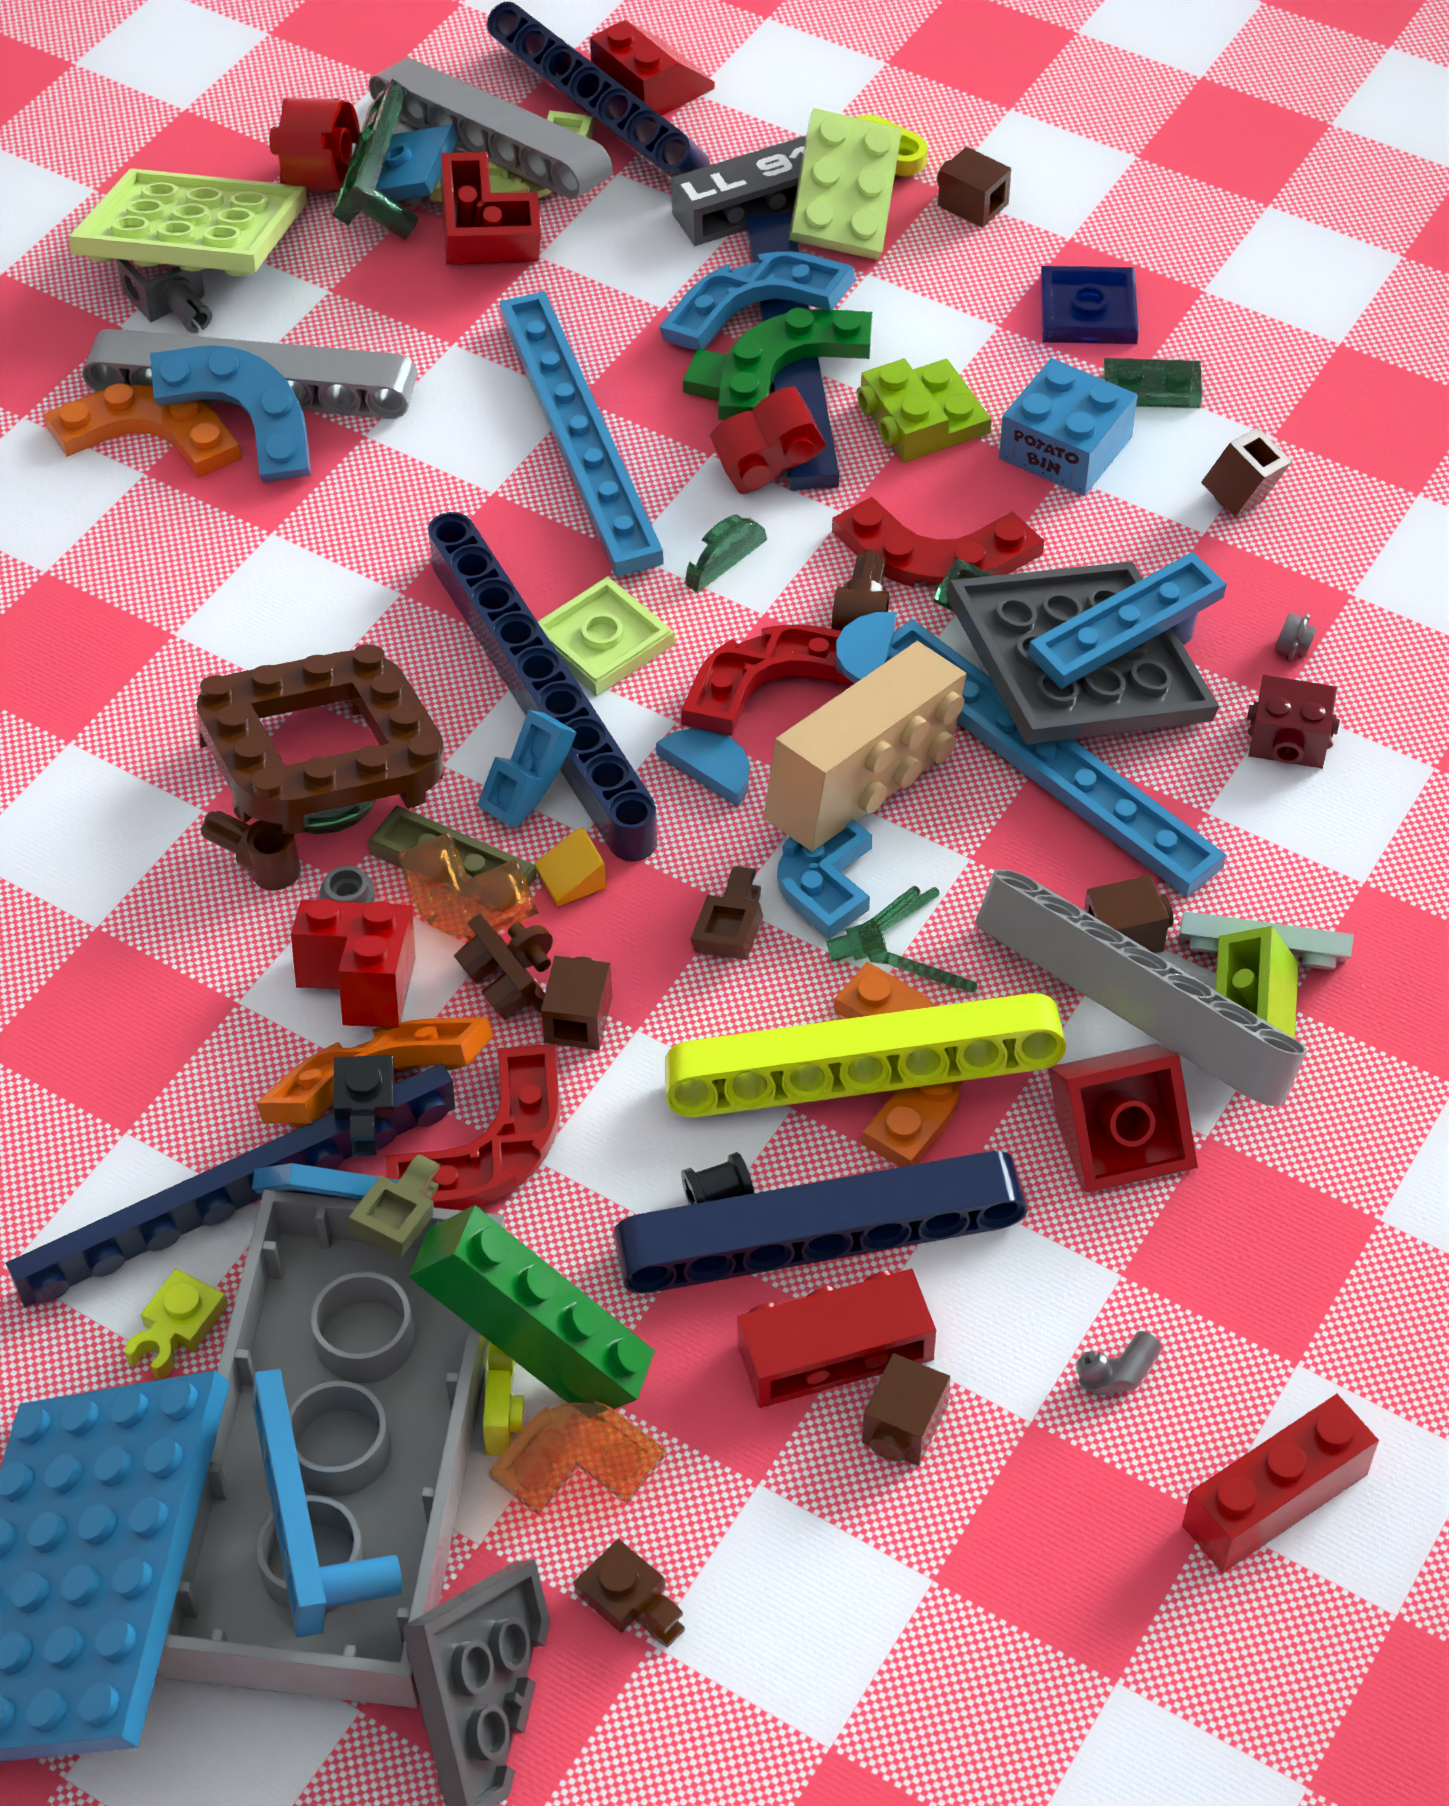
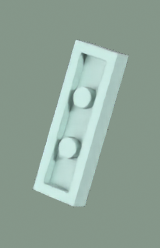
M1183 911L1178 939L1189 940L1190 950L1218 954L1219 936L1273 926L1292 954L1303 956V966L1334 970L1336 969L1337 961L1346 962L1351 957L1354 934Z

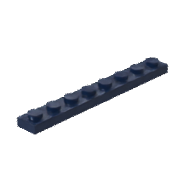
M443 1063L394 1085V1118H377V1150L390 1144L397 1135L417 1126L427 1127L439 1122L449 1111L455 1109L453 1080ZM334 1113L329 1114L311 1124H307L5 1262L23 1307L25 1308L36 1302L46 1303L53 1301L65 1294L69 1287L92 1276L102 1277L117 1271L123 1266L125 1261L149 1250L159 1251L168 1248L181 1235L203 1225L212 1226L222 1223L231 1217L235 1210L261 1200L263 1194L255 1193V1190H252L255 1169L294 1163L335 1170L343 1160L353 1156L352 1142L350 1141V1120H335Z

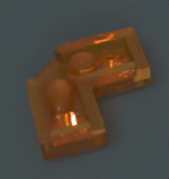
M447 832L397 854L418 911L429 924L443 933L464 936L470 940L475 936V933L467 923L479 913L482 914L494 931H500L539 914L522 866L516 859L468 879L454 839Z
M597 1401L594 1404L569 1403L550 1410L546 1407L537 1413L490 1469L489 1477L538 1516L577 1467L581 1468L619 1499L628 1504L664 1459L666 1449L617 1411Z

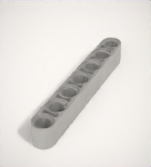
M405 58L369 79L370 95L374 103L383 112L419 129L453 124L459 135L455 146L468 152H488L489 162L568 199L579 197L612 175L613 166L607 151L596 141L412 58Z
M104 329L97 333L82 370L84 381L96 391L106 390L109 386L117 383L153 385L150 353L197 346H227L250 352L276 368L292 387L302 411L385 419L399 418L407 412L417 378L415 364L405 356L395 353L119 329ZM200 400L205 403L235 405L227 400Z
M1006 869L994 871L975 921L978 928L1246 1097L1269 1106H1282L1285 1104L1306 1055V1048L1303 1044L1033 879Z

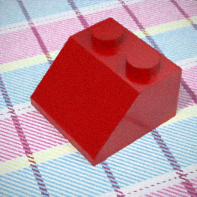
M623 20L590 36L591 62L661 116L715 89L714 80L663 39L627 20Z
M1159 1043L1048 1068L1057 1123L1084 1192L1089 1193L1198 1168L1180 1055Z

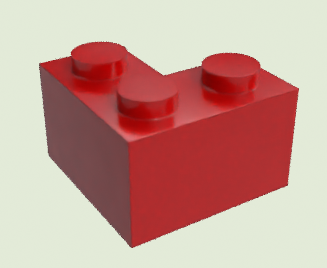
M488 152L441 153L440 187L446 264L538 262L541 241L538 192L491 193Z
M330 899L301 900L291 931L296 988L339 989L342 1025L399 1028L416 959L412 905L391 904L383 901L357 903L336 902Z

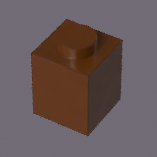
M966 146L952 160L944 162L938 172V207L983 228L1009 204L1012 168Z
M1257 427L1230 442L1201 483L1210 491L1221 506L1236 517L1261 503L1291 465L1292 461Z
M1151 875L1087 889L1084 906L1085 912L1153 953L1164 951L1167 929L1173 926V911L1167 896H1159Z
M554 956L541 1008L544 1043L600 1051L612 1000L610 963L596 961L589 957L570 958Z
M893 1353L864 1412L862 1443L870 1446L877 1455L894 1462L905 1460L920 1466L948 1406L951 1376Z

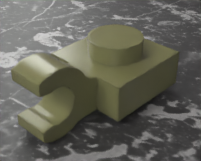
M418 1154L411 1161L397 1183L380 1176L348 1217V1233L402 1258L433 1217L434 1201L431 1199L438 1189V1183L431 1180L440 1169V1164Z

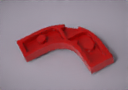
M873 497L832 518V532L853 553L858 556L866 554L867 550H875L876 555L884 557L886 561L884 577L910 587H914L915 581L946 584L947 591L950 580L1009 574L1043 555L1045 540L1013 511L969 535L957 539L939 540L920 536L903 526Z
M778 625L762 628L761 636L739 644L734 639L726 642L716 649L699 669L681 710V725L732 736L748 698L757 687L771 679L790 675L807 676L854 685L855 683L836 669V640L841 631L812 625Z
M555 1044L498 1048L501 1097L498 1114L487 1131L467 1145L447 1150L386 1155L387 1178L400 1180L411 1161L420 1154L440 1164V1169L431 1180L438 1183V1189L431 1199L434 1201V1208L464 1211L474 1205L477 1207L486 1205L519 1187L537 1170L546 1158L558 1130L560 1100Z

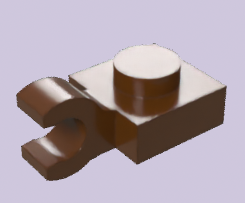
M734 866L730 872L724 896L707 895L690 939L695 952L747 960L763 918L762 909L758 902L761 895V886L752 885L756 875L755 869Z
M617 1539L573 1582L575 1593L621 1633L636 1620L653 1638L668 1648L685 1631V1627L678 1621L683 1616V1611L673 1601L661 1594L666 1589L664 1576L620 1539Z

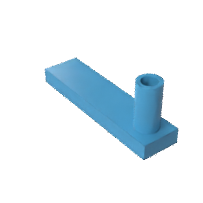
M1191 552L1033 639L1029 644L1028 656L1062 689L1171 627L1182 644L1188 643L1193 637L1198 612L1223 599L1227 584L1194 552Z
M281 1369L255 1372L253 1410L296 1638L322 1634L326 1607L401 1595L402 1578L399 1561L395 1554L319 1567Z

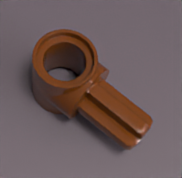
M867 550L866 554L858 555L852 579L847 581L843 587H837L831 629L842 631L846 625L858 617L875 612H888L889 593L882 586L886 561L884 557L877 556L875 550Z
M211 811L205 816L204 824L201 827L202 836L235 853L237 864L251 871L253 880L258 886L267 890H281L296 882L300 875L301 867L294 834H282V824L259 820L248 825L222 811Z

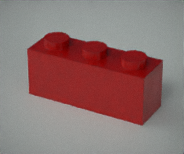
M913 1268L897 1273L891 1271L878 1272L869 1276L864 1282L838 1289L834 1287L819 1288L809 1293L805 1298L783 1304H760L752 1308L748 1313L737 1316L738 1349L759 1408L882 1375L893 1353L920 1364L934 1360L937 1330Z
M1336 1393L1191 1490L1182 1526L1223 1574L1367 1476L1379 1439Z

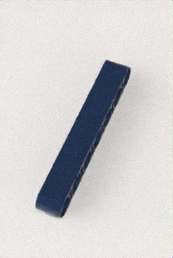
M510 1L502 2L491 10L486 25L488 32L494 39L668 177L671 178L710 165L709 157L688 136L517 4Z
M988 1151L641 1213L620 1221L615 1226L613 1235L623 1283L626 1289L635 1293H652L1003 1229L1020 1222L1026 1216L1028 1208L1012 1156L1003 1151Z

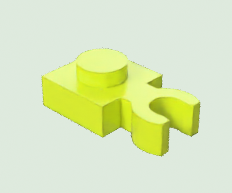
M175 1268L140 1314L144 1327L149 1330L135 1334L126 1344L124 1353L128 1364L135 1367L146 1353H159L150 1366L154 1378L158 1380L164 1379L174 1367L175 1356L173 1352L181 1345L194 1352L228 1307L225 1293Z
M490 1341L483 1417L485 1455L510 1456L512 1432H523L525 1397L522 1394H513L516 1362Z

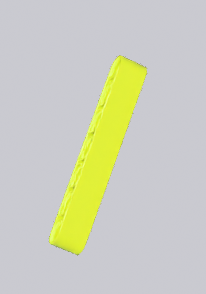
M1041 993L1014 995L691 1040L676 1044L669 1049L665 1056L666 1102L669 1108L677 1115L683 1117H703L1037 1071L1053 1067L1060 1062L1065 1055L1066 1042L1056 1002L1049 996Z

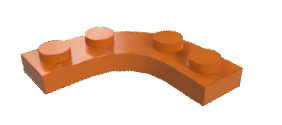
M113 384L106 390L87 395L43 414L47 429L67 457L114 437L129 433H147L164 438L171 443L198 478L242 459L239 444L219 417L204 402L196 400L158 406L153 395V385Z
M866 962L836 996L834 1011L849 1019L935 1007L936 1005L914 988L873 964ZM963 1081L897 1090L864 1129L862 1145L898 1167L918 1164L951 1123L960 1102Z
M488 1017L429 1018L400 1022L399 1028L379 1027L372 1029L374 1038L371 1041L352 1048H342L339 1042L328 1046L293 1068L256 1103L262 1123L288 1124L292 1128H301L320 1119L322 1112L333 1103L334 1057L393 1055L394 1069L409 1070L418 1066H435L441 1063L444 1064L447 1070L463 1068L471 1064L475 1060V1056L493 1038Z

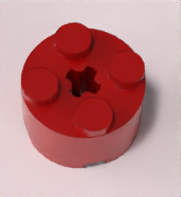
M285 98L282 102L279 127H272L269 135L270 151L273 155H278L280 184L306 187V192H348L359 171L360 159L352 158V143L361 144L359 121L354 106L350 102H344V100Z

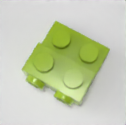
M903 358L861 372V387L857 388L859 406L865 415H871L878 425L883 442L886 446L894 448L903 463L991 433V417L947 358L916 369H912L907 360Z

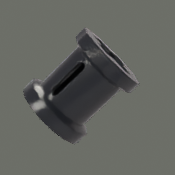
M738 1152L730 1154L727 1162L697 1172L692 1168L681 1171L682 1185L689 1205L754 1193L748 1168Z

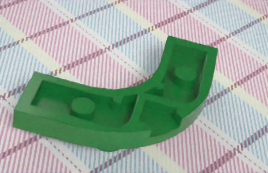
M794 308L785 314L767 319L749 329L734 343L725 358L719 392L718 420H726L736 414L752 411L761 400L770 395V388L775 375L790 363L803 358L813 357L870 359L873 312Z

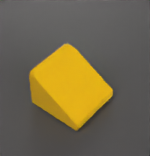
M583 827L572 832L534 863L536 872L556 907L607 888L605 864Z

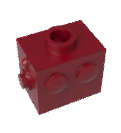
M1263 675L1258 702L1254 701L1253 705L1249 704L1247 720L1250 721L1251 725L1248 728V734L1252 736L1249 757L1323 769L1327 749L1333 746L1331 738L1333 734L1337 735L1340 719H1336V714H1333L1337 686Z

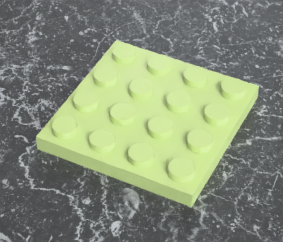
M130 168L69 236L71 254L88 256V259L95 262L123 259L133 260L134 264L143 267L156 266L162 263L179 265V268L185 271H201L210 268L225 270V273L231 276H246L257 271L307 204L306 187Z

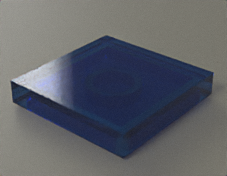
M1041 266L1042 342L1138 343L1139 324L1135 267Z

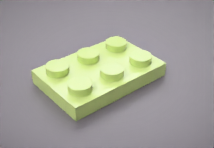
M813 108L809 116L789 240L879 260L883 251L902 128Z

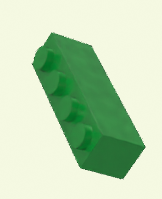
M476 1205L428 1229L408 1277L587 1419H593L638 1399L655 1350Z

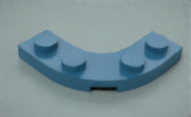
M799 252L758 254L759 262L747 264L731 270L730 264H727L700 280L681 299L659 326L663 341L696 351L697 349L704 350L734 314L740 309L758 301L770 299L792 300L832 311L856 281L853 266Z
M208 345L150 353L153 395L158 406L203 399L227 400L242 407L252 419L255 428L259 475L263 482L312 476L307 427L301 405L287 380L271 364L250 352L227 346Z

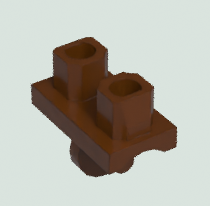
M479 913L467 923L475 933V936L453 956L476 984L498 966L503 969L505 973L481 992L504 1020L520 1011L529 1003L540 1013L545 993L526 968L534 966L538 972H543L549 968L551 960L547 957V954L553 944L552 935L541 925L525 928L522 923L517 922L508 929V934L512 940L507 945L497 931H494L482 914Z

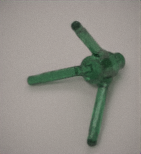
M912 886L867 922L847 928V935L826 941L832 962L853 956L855 961L869 957L872 963L890 965L969 992H975L977 989L975 981L890 953L887 950L883 931L940 895V891L936 887H932L920 894L919 887Z

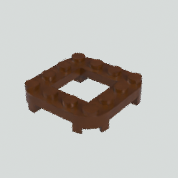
M366 644L358 646L354 651L311 655L301 660L276 665H262L252 670L225 676L212 675L204 678L200 683V694L196 705L198 742L200 748L208 747L233 793L234 813L244 823L253 817L265 822L282 824V834L303 833V815L399 794L407 809L414 808L425 803L426 791L431 789L439 779H443L442 736L402 670L395 663L385 658L383 649L376 645ZM344 701L353 716L362 714L379 743V746H368L356 751L328 757L312 758L305 762L285 766L260 718Z

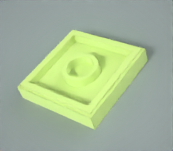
M608 576L538 621L571 674L596 696L675 644V632Z

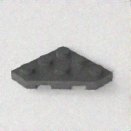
M535 1559L514 1561L402 1627L406 1641L407 1657L412 1666L422 1708V1719L428 1732L438 1774V1786L443 1795L445 1806H496L510 1795L515 1770L506 1765L513 1734L524 1733L536 1685L532 1679L527 1677L533 1649L534 1647L545 1646L550 1625Z

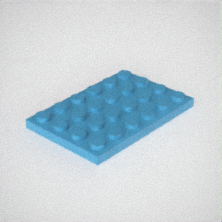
M216 1370L19 1404L0 1468V1762L138 1748L230 1382Z

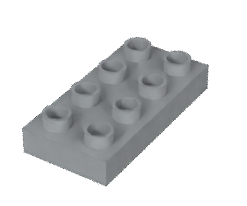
M264 1189L217 1370L220 1375L230 1382L157 1670L159 1677L418 1709L420 1699L412 1666L407 1657L406 1641L402 1627L439 1606L488 1360L489 1340L411 1280L408 1275L428 1229L462 1211L433 1208L431 1220L403 1257L399 1258L348 1233V1217L361 1200ZM486 1213L506 1229L504 1215ZM281 1369L319 1567L396 1554L402 1578L401 1595L326 1607L323 1633L296 1638L253 1410L255 1372Z

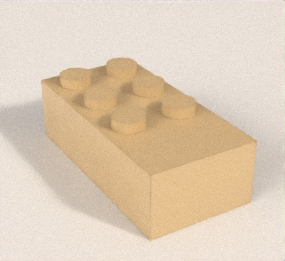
M916 641L775 738L763 818L813 852L844 830L852 819L856 821L866 813H874L887 797L901 787L905 789L911 786L920 773L934 763L940 764L944 762L952 753L956 744L954 732L957 718L965 701L962 694L967 673L921 642Z

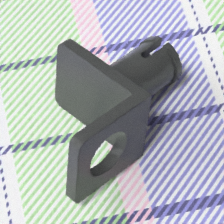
M117 259L124 294L150 322L173 312L191 333L199 332L192 319L198 323L202 330L210 324L212 312L199 300L204 296L201 271H185L178 266L146 281L128 260Z

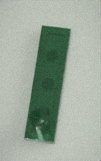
M392 78L368 108L333 216L349 225L361 211L405 240L414 230L419 216L376 188L407 91L406 87Z

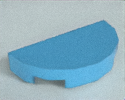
M875 612L856 618L843 628L836 640V669L839 673H843L846 678L856 683L888 661L896 627L897 612Z
M690 728L673 732L656 742V755L737 807L748 793L750 764L744 749L731 737L712 731Z

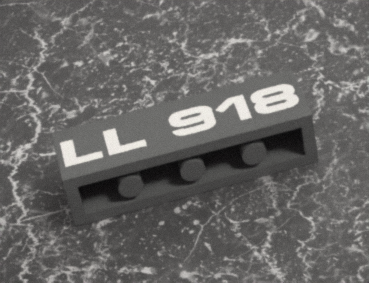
M806 136L671 177L672 214L693 245L698 246L745 231L746 216L792 213L793 215Z

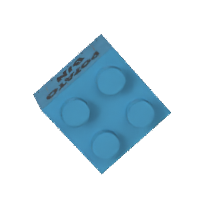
M1050 358L1002 416L999 459L1085 496L1132 438L1138 394Z

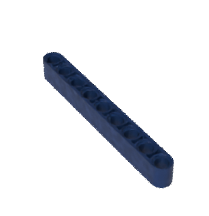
M447 512L434 517L428 526L432 566L437 577L525 716H527L528 710L543 712L577 732L560 771L610 850L618 858L625 861L635 862L646 859L653 854L658 841L656 805L653 798L473 522L466 515L459 512Z

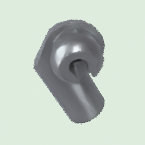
M1138 1331L1119 1358L1108 1359L1103 1352H1098L1096 1355L1093 1350L1088 1351L1076 1363L1079 1383L1085 1390L1096 1395L1133 1391L1140 1385L1162 1351V1344L1152 1334Z

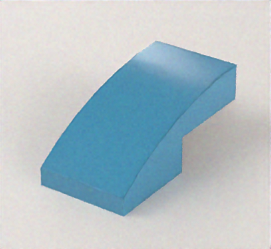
M528 710L511 759L494 758L477 806L506 825L518 827L533 811L551 786L569 753L577 732L543 712Z

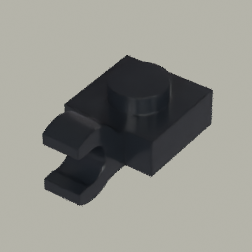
M393 1055L334 1057L335 1120H350V1141L352 1142L353 1156L377 1155V1118H394Z

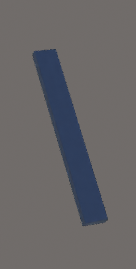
M792 213L746 216V230L752 263L759 262L758 254L799 252L797 242L789 240ZM770 299L758 301L762 322L785 314L794 308L809 310V305L792 300ZM818 357L803 358L786 365L775 375L772 382L773 392L792 386L797 388L809 407L826 446L808 462L786 469L790 490L837 487L839 486V470Z

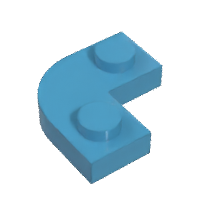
M852 819L844 830L813 852L791 837L782 846L783 855L777 870L780 893L796 912L827 939H831L870 909V896L841 871L872 849V834Z

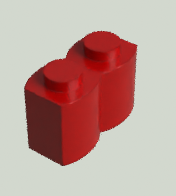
M795 386L783 388L768 395L752 411L742 412L726 419L709 435L725 473L740 494L749 493L764 487L773 481L783 469L794 468L808 462L826 446L809 407Z

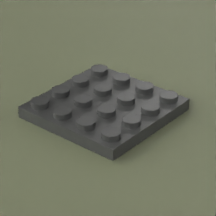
M1133 561L950 580L945 596L1026 745L1214 720L1219 705L1172 627L1062 689L1028 656L1030 641L1142 580L1143 578Z

